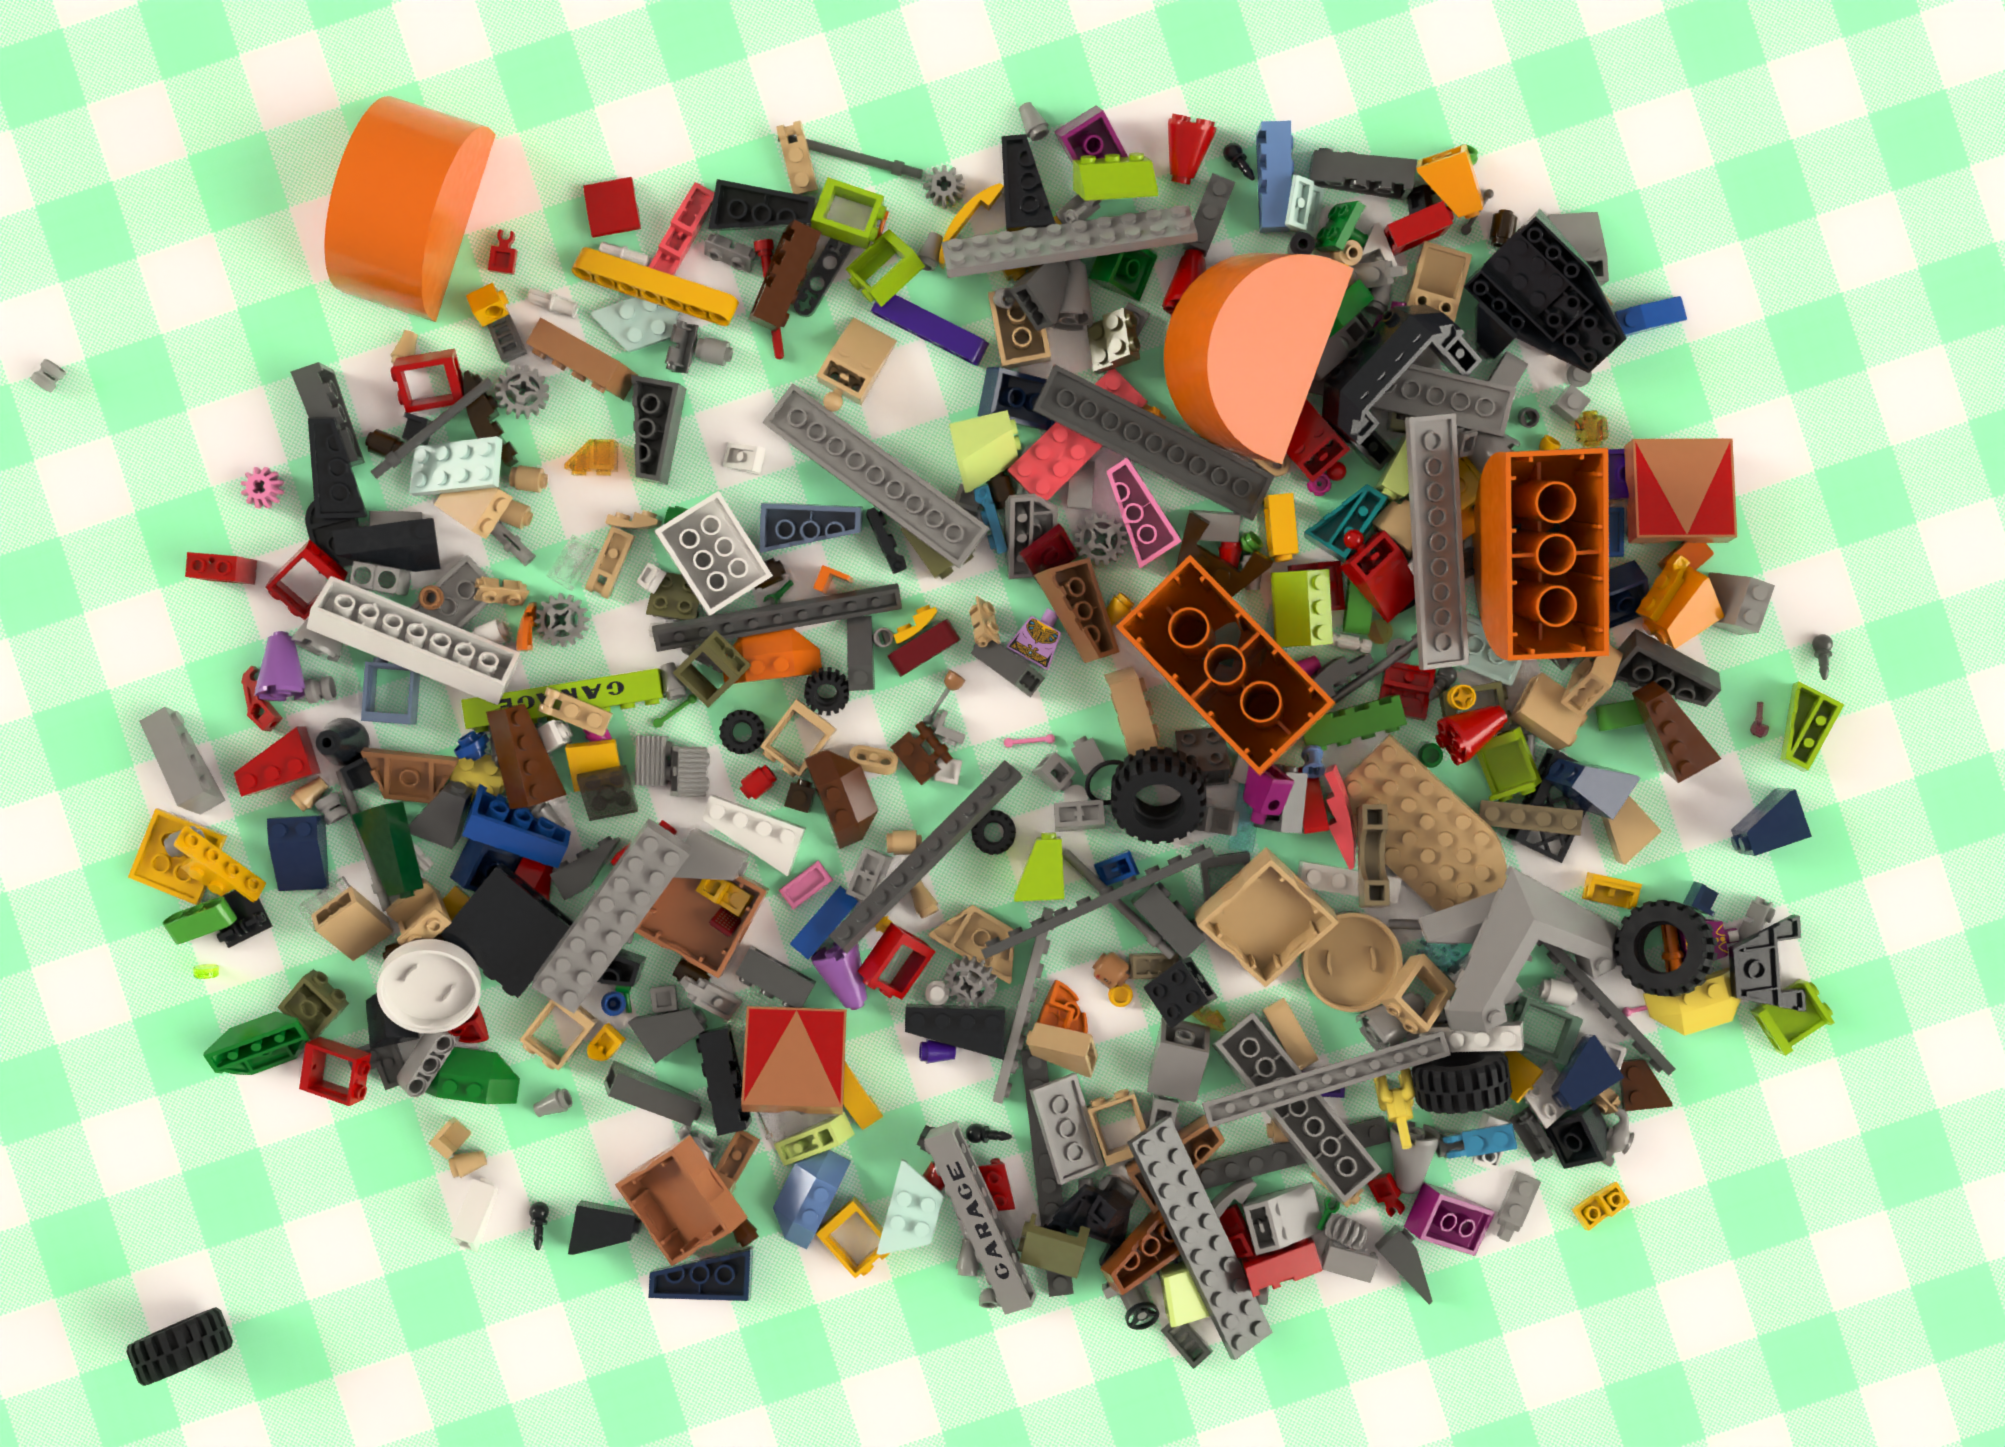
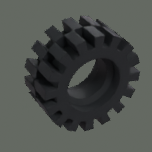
M823 667L819 668L818 673L814 670L811 677H807L805 683L804 698L806 699L807 706L811 705L813 712L818 709L819 715L826 711V716H831V711H834L835 714L839 713V708L843 710L845 703L847 704L849 701V685L844 674L840 675V670L838 669L832 672V667H827V671H824ZM829 684L834 686L837 692L832 698H823L819 696L817 690L821 685Z
M736 710L729 713L726 718H723L722 725L719 727V737L723 742V746L735 754L752 753L760 747L765 739L764 734H766V730H764V723L752 711ZM740 722L747 723L752 730L751 737L745 742L736 740L733 735L735 725Z
M990 810L971 830L975 846L983 853L989 855H998L1006 852L1013 845L1016 837V828L1013 820L1008 814L1000 810ZM989 823H998L1003 828V837L997 842H991L984 836V829Z

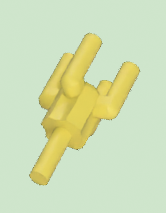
M1407 1068L1400 1070L1401 1074L1398 1075L1401 1088L1389 1090L1386 1075L1374 1078L1379 1108L1382 1111L1387 1110L1389 1122L1397 1123L1402 1149L1412 1147L1407 1121L1413 1119L1411 1107L1414 1105L1415 1090L1411 1070Z

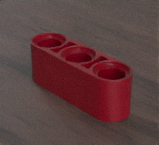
M945 619L893 651L887 657L901 677L961 639L949 619Z

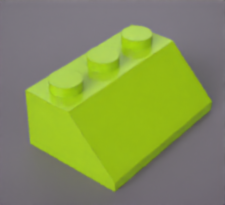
M1130 153L1129 157H1120L1119 154H1106L1105 158L1096 159V156L1085 155L1081 156V160H1073V191L1085 201L1158 196L1152 160L1144 156V153Z
M1329 569L1271 573L1274 641L1280 647L1333 644Z

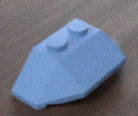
M827 1150L795 1162L773 1206L774 1213L786 1240L807 1250L841 1184L851 1160L831 1150Z

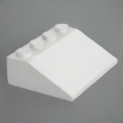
M719 491L654 531L708 616L773 576Z

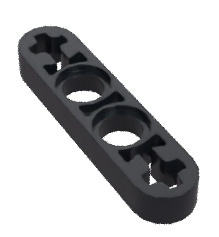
M833 238L829 239L793 304L799 316L810 317L815 313L851 252L853 245L848 244L846 246L843 244L839 249V253L843 254L840 257L836 252L830 250L831 247L834 250L837 249L838 241ZM828 256L835 257L837 260V264L833 269H826L823 266V261ZM817 277L824 280V287L819 291L813 290L810 285L811 281ZM806 290L812 295L818 296L816 300L813 297L809 300L810 310L804 309V311H800L801 306L799 302H805L809 297L805 293Z

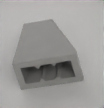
M695 828L690 831L685 841L691 846L690 855L674 877L735 880L739 876L743 877L750 864L747 862L749 854Z

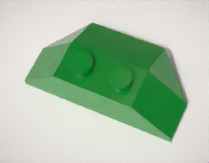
M275 1011L229 1028L204 1052L203 1056L215 1073L222 1074L226 1072L236 1075H254L297 1059L305 1043L308 1041L309 1035L298 1018Z
M454 1046L425 1093L438 1098L480 1104H516L520 1078L497 1052Z

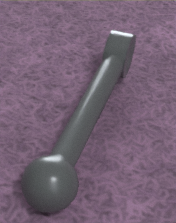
M1487 189L1484 192L1483 207L1488 199L1494 196L1493 190ZM1478 216L1470 218L1469 222L1461 228L1463 235H1468L1471 232V226Z

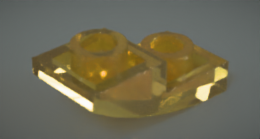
M1202 1006L1192 1014L1200 1022L1222 1033L1226 1030L1223 1025L1226 1020L1218 1010L1213 1012L1208 1007L1201 1013Z

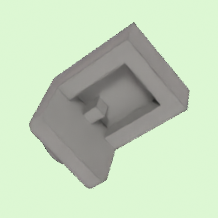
M943 710L942 715L937 713L932 727L936 728L935 734L943 736L942 742L956 747L957 743L963 744L965 734L943 726L948 712Z

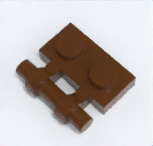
M920 721L915 725V728L920 732L917 738L911 732H907L890 748L920 785H924L941 770L936 763L939 758L946 765L954 758L948 752L949 748L945 743L941 744L934 735L935 731L931 726L927 727L923 721ZM925 741L934 749L931 755L922 746Z

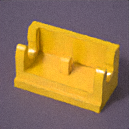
M1587 872L1582 899L1632 909V907L1635 908L1637 906L1642 884Z

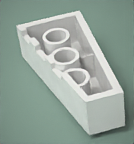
M716 795L709 797L702 816L703 821L784 875L788 876L791 873L806 827Z

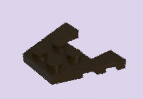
M1191 510L1187 518L1176 568L1191 555L1233 597L1273 565L1274 561L1254 550L1242 570L1197 544L1209 526L1210 521Z

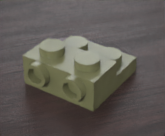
M1121 308L1102 315L1103 320L1094 322L1090 328L1087 325L1094 373L1100 374L1140 360L1139 350L1141 346L1137 338V319L1134 312Z
M313 969L301 978L277 1008L283 1014L298 1018L309 1035V1039L313 1040L318 1038L329 1024L337 1019L349 1005V1002L346 1000V995L342 990L334 989L328 983L326 974Z

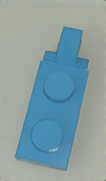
M989 486L977 487L973 490L974 499L984 509V511L980 512L982 522L986 526L988 525L991 535L987 536L990 549H995L997 554L1004 553L1007 547Z

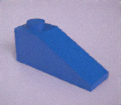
M1681 296L1645 303L1614 312L1626 337L1688 320Z

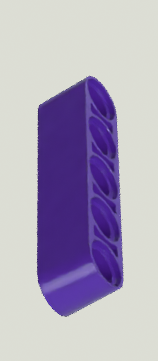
M896 294L882 307L875 302L870 311L879 318L975 366H979L989 346V342Z

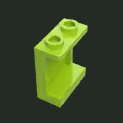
M1520 726L1496 734L1477 753L1478 760L1492 793L1488 797L1490 801L1498 799L1499 802H1505L1513 798L1512 794L1521 792V795L1536 791L1535 787L1542 782Z
M1799 979L1785 988L1800 987L1805 989L1806 1011L1804 1012L1763 1003L1750 1011L1779 1054L1788 1055L1794 1051L1792 1049L1793 1045L1826 1024L1831 1026L1835 1023L1831 1017L1833 1015L1832 1010L1825 1002H1821L1817 996L1820 994L1819 990L1812 982Z

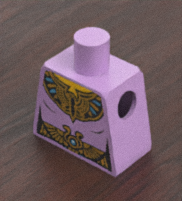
M1047 608L1040 620L1030 616L1006 648L1039 667L1048 670L1061 636V632L1053 628L1058 620L1056 612Z

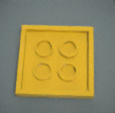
M156 808L128 878L198 905L201 903L207 887L198 880L191 878L187 872L181 869L184 861L190 857L187 855L171 857L165 849L164 840L170 834L180 831L186 826H195L197 829L202 830L205 839L222 850L227 835Z

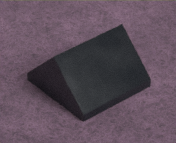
M377 993L365 1000L371 1049L420 1039V1033L407 1030L387 1017L380 1007Z

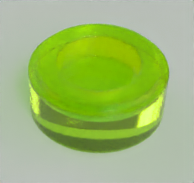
M202 964L193 967V977L197 979H210L219 975V965Z

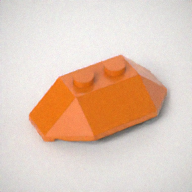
M794 628L739 637L732 646L751 664L748 670L734 684L811 675L814 670L818 673L819 668H822L820 649ZM723 672L725 683L729 677Z

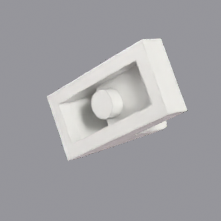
M1380 222L1375 223L1367 234L1368 240L1362 247L1363 255L1361 259L1375 254L1374 262L1388 260L1392 261L1393 267L1398 266Z
M728 442L723 467L760 475L765 458V448Z

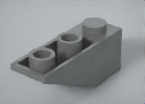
M608 836L597 843L599 845L598 848L593 851L587 848L576 854L577 860L571 863L565 860L560 863L558 868H555L556 871L551 873L550 876L564 900L591 887L621 841L619 837L612 839L611 836Z

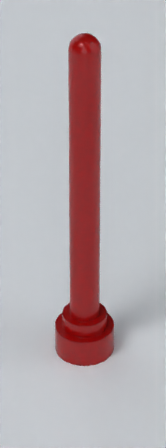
M773 239L754 241L755 252L758 253V257H761L763 278L770 265L771 256H773L772 251L775 250ZM781 328L776 332L771 330L774 356L778 360L784 357Z

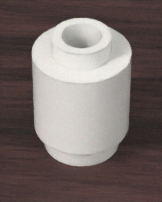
M494 619L474 628V631L471 633L502 644L507 641L509 630L503 621L500 622L498 619Z
M1554 978L1542 979L1538 991V997L1544 999V1002L1567 1008L1571 1003L1575 1004L1578 990L1575 989L1573 983Z

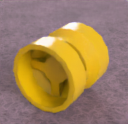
M1468 685L1453 686L1447 693L1448 704L1456 710L1469 709L1476 701V693Z

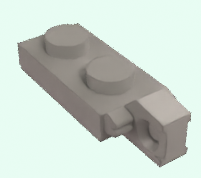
M1388 260L1351 265L1349 267L1354 269L1347 288L1358 279L1367 288L1393 284L1394 277L1407 275L1406 265L1393 267L1392 261Z
M685 975L679 982L684 988L683 990L688 992L686 996L693 1004L726 1021H729L743 1003L740 997L706 979L699 978L696 982Z
M1519 1171L1515 1172L1497 1215L1499 1217L1497 1223L1501 1225L1497 1233L1499 1239L1509 1243L1514 1231H1520L1541 1184L1540 1180Z

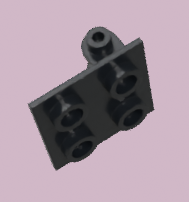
M236 890L222 896L237 917L234 923L219 930L220 933L216 934L219 942H225L228 948L273 927L259 898L257 901L251 902Z

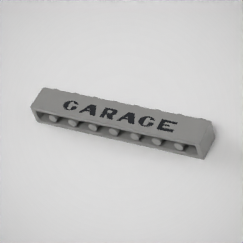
M954 1121L931 1129L924 1139L925 1149L928 1154H931L935 1162L936 1173L938 1176H941L945 1184V1192L954 1203L956 1216L962 1221L965 1227L966 1238L969 1242H972L976 1259L984 1268L986 1281L995 1292L997 1305L1002 1307L1005 1315L1032 1307L1037 1294L1023 1264L1020 1263V1257L958 1122Z

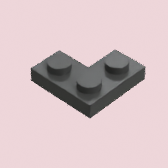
M369 1043L357 1048L371 1053L370 1070L377 1067L385 1091L399 1086L397 1075L405 1063L398 1044L371 1049ZM348 1061L350 1068L352 1070L353 1062Z

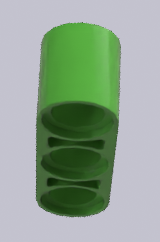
M1348 578L1343 632L1368 635L1373 606Z
M1634 699L1595 706L1599 731L1644 724Z
M221 896L176 912L166 918L162 924L175 944L179 945L224 929L234 923L237 917L225 898Z

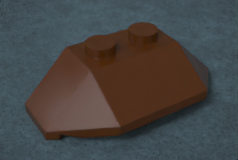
M828 749L804 758L839 849L863 840L878 812V808L862 766Z

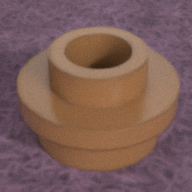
M434 585L422 588L419 593L421 606L427 610L440 608L444 602L443 591ZM434 593L436 600L431 603L428 600V596Z

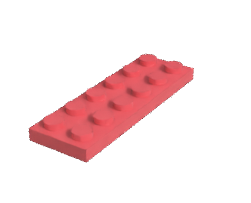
M1115 368L1109 370L1095 383V385L1140 408H1143L1148 402ZM1055 423L1007 472L1029 494L1035 493L1048 501L1103 446Z

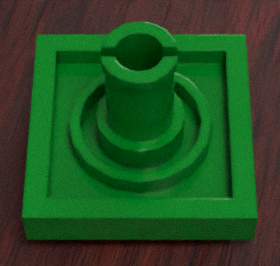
M1359 201L1334 205L1328 213V222L1317 234L1315 249L1322 253L1342 251L1348 240H1355L1363 247L1368 240V235L1356 229L1355 226L1366 205Z

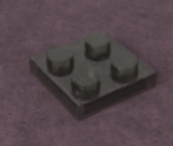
M626 765L577 774L576 779L589 821L638 812L637 800Z

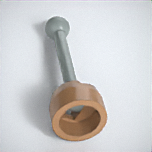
M949 670L946 674L944 683L947 688L930 713L924 716L923 722L926 725L932 723V717L950 690H959L966 680L956 672Z

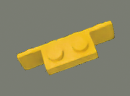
M186 826L182 829L173 845L190 858L184 861L181 869L187 872L191 878L198 880L208 887L214 894L223 896L235 889L251 902L258 900L266 885L265 881L190 827Z

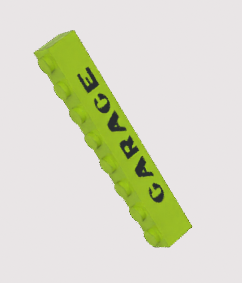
M656 668L505 692L498 705L479 697L462 699L461 703L465 728L473 729L476 733L489 731L486 712L518 704H525L534 724L538 723L537 718L547 717V721L560 720L538 711L540 703H544L546 698L545 691L547 687L556 689L611 712L610 707L620 705L621 710L635 708V703L645 702V706L660 704L659 699L666 698V696L663 695L662 671ZM556 699L553 707L559 710L562 701Z

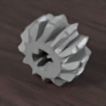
M942 165L941 172L936 167H933L934 176L926 174L925 178L929 182L923 184V189L929 190L925 194L926 199L933 198L932 205L934 206L939 201H942V208L947 207L946 201H950L951 205L955 206L956 201L954 197L958 199L963 198V194L960 192L965 189V184L960 183L963 175H955V167H952L949 172H947L946 165ZM942 182H947V191L941 190Z
M1332 1214L1325 1226L1324 1234L1326 1237L1353 1250H1361L1368 1238L1369 1230L1367 1227L1340 1214Z

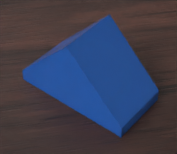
M1129 849L1093 864L1099 879L1107 886L1140 874Z

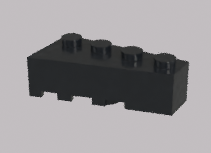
M727 1025L702 1031L698 1034L699 1038L696 1039L698 1053H702L703 1063H701L703 1075L707 1079V1094L712 1106L717 1136L746 1130L752 1122L750 1112H742L741 1108L743 1078L731 1026Z

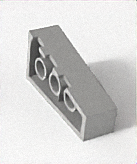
M163 707L139 721L178 807L201 815L226 801L195 746L192 737L185 728L184 719L178 711Z

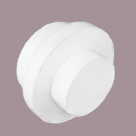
M936 980L928 984L925 996L929 1003L942 1005L949 999L950 990L945 988L944 985L946 983Z

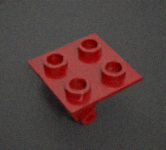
M993 1158L990 1160L991 1164L978 1166L998 1211L1014 1210L1015 1204L1005 1163L1000 1161V1158Z

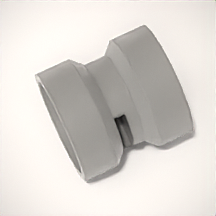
M45 358L40 364V370L34 372L30 379L42 389L52 393L56 388V382L63 379L66 372L57 364Z
M332 676L322 677L321 680L307 679L304 681L305 697L309 704L318 703L322 699L326 701L336 699V685Z
M333 792L315 803L317 809L323 812L324 821L327 825L333 824L349 814L346 806H342L340 803L341 798L338 792Z

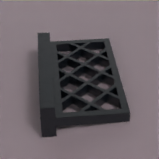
M1547 748L1537 769L1542 782L1535 787L1536 791L1525 795L1521 804L1554 808L1553 804L1564 800L1567 809H1572L1569 798L1563 793V796L1551 799L1549 791L1553 785L1545 778L1549 773L1550 767L1558 758L1579 761L1558 750ZM1581 807L1575 809V810H1582V811H1583V818H1584V816H1585V814H1586L1587 811H1585V810L1582 809ZM1509 828L1506 838L1559 863H1563L1575 837L1574 835L1557 834L1546 839L1545 833L1539 832L1542 841L1532 844L1526 841L1531 832L1530 830ZM1559 839L1562 847L1558 855L1551 853L1548 843Z

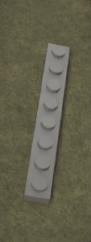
M1044 907L1041 917L1044 916L1045 920L1055 917L1053 916V909ZM1048 931L1035 938L993 1096V1101L1002 1104L1004 1097L1009 1098L1012 1084L1008 1083L1010 1073H1016L1019 1061L1014 1059L1016 1051L1022 1050L1025 1036L1021 1035L1023 1025L1028 1027L1031 1012L1027 1011L1029 1002L1034 1003L1038 988L1034 987L1035 979L1041 978L1044 964H1041L1040 960L1042 954L1047 955L1051 941L1046 939Z

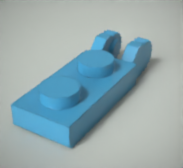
M1512 1123L1466 1130L1460 1134L1443 1137V1142L1448 1144L1463 1140L1465 1149L1450 1150L1446 1153L1447 1159L1462 1156L1472 1157L1518 1148Z

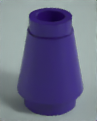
M926 1039V1042H920L919 1060L921 1062L930 1064L955 1060L956 1046Z

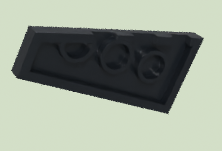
M1026 134L1001 136L1006 230L1012 232L1029 227L1039 228L1056 224Z
M308 418L315 519L367 517L368 514L336 418Z

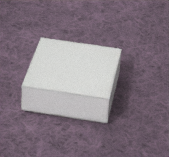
M649 562L636 583L654 594L665 577L666 572Z
M939 758L937 765L941 770L934 775V780L958 785L962 760L953 759L946 765Z

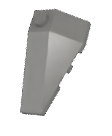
M1497 891L1420 917L1418 922L1426 942L1439 944L1465 943L1472 944L1473 946L1483 921L1491 910L1490 906Z

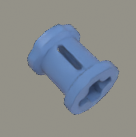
M1317 745L1304 747L1301 753V757L1304 760L1302 772L1307 773L1308 778L1321 777L1325 772V767L1321 760L1323 758V749Z

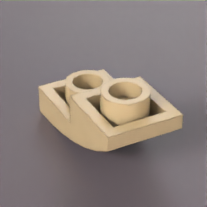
M643 510L642 514L635 512L632 521H629L631 516L616 512L615 516L608 514L605 522L610 526L632 530L652 529L660 527L662 521L656 519L657 514Z

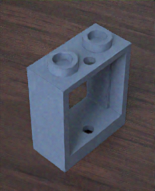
M373 657V662L365 661L361 721L417 725L420 674L389 663V661L379 657ZM378 669L410 671L407 714L374 712Z

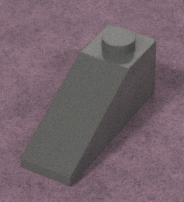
M859 616L847 619L849 691L875 690L872 616Z
M1395 1225L1374 1246L1430 1305L1433 1300L1418 1250L1412 1243L1415 1238L1406 1228L1400 1230Z

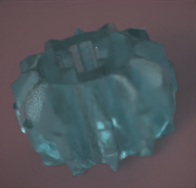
M1423 939L1419 940V943L1424 945V948H1417L1416 952L1425 954L1439 969L1442 967L1444 971L1448 972L1449 966L1447 963L1457 964L1452 959V956H1459L1460 952L1452 949L1457 947L1458 943L1439 944L1427 943ZM1437 948L1443 953L1441 956L1433 953V950Z

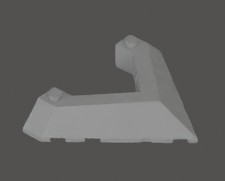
M1509 865L1505 873L1508 877L1503 888H1498L1490 906L1491 910L1488 916L1485 917L1468 954L1471 957L1466 969L1462 968L1454 985L1457 988L1452 1000L1448 999L1444 1007L1448 1027L1451 1030L1487 1032L1507 1022L1503 1001L1538 940L1575 953L1576 964L1593 979L1615 969V958L1618 957V952L1614 951V943H1618V937L1615 936L1618 927Z

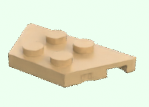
M972 904L929 932L928 936L962 957L966 955L969 960H972L973 956H976L979 963L985 960L984 966L986 968L992 966L993 968L991 974L997 975L998 978L1008 984L1012 982L1014 946L987 959L984 958L981 951L987 947L985 942L998 936L1000 941L1008 938V932L1014 930L1012 927Z

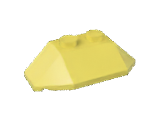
M1730 967L1707 974L1705 977L1706 982L1703 985L1696 986L1694 991L1683 993L1681 996L1665 997L1643 993L1649 1017L1684 1036L1731 1022L1741 999L1731 995Z

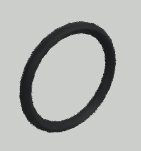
M1107 760L1096 765L1089 772L1085 781V791L1089 799L1101 800L1096 798L1090 790V782L1094 774L1105 766L1119 765V763H1124V761ZM1103 800L1104 805H1111V800Z

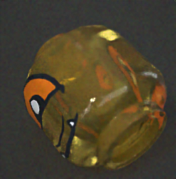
M1597 410L1582 412L1583 417L1577 418L1574 423L1576 441L1583 444L1584 448L1602 446L1603 441H1606L1609 436L1607 417L1598 415Z

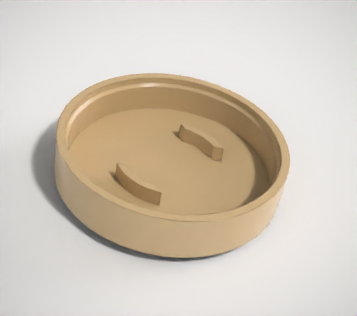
M1356 911L1335 913L1339 923L1317 943L1301 953L1303 977L1313 994L1323 1003L1334 1009L1344 1012L1370 1010L1381 1004L1379 1000L1403 967V957L1399 942L1384 923L1368 914Z

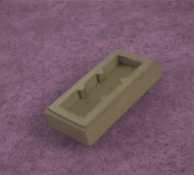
M1176 952L1169 960L1163 953H1129V979H1155L1179 961V954Z

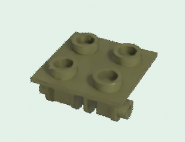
M666 572L655 593H650L646 615L675 620L695 619L699 617V601L682 574Z

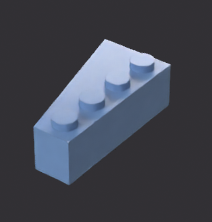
M1291 120L1261 121L1256 133L1259 233L1290 231L1285 225L1292 185V175L1294 174Z

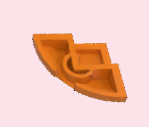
M530 602L523 613L517 632V652L533 651L532 627H537V623L534 622L537 619V602Z
M1054 980L1041 1008L1037 1023L1088 1033L1086 1013H1081L1076 1002L1079 1001L1078 996L1067 985Z

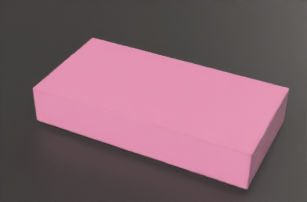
M818 860L779 889V892L794 910L833 881V879Z

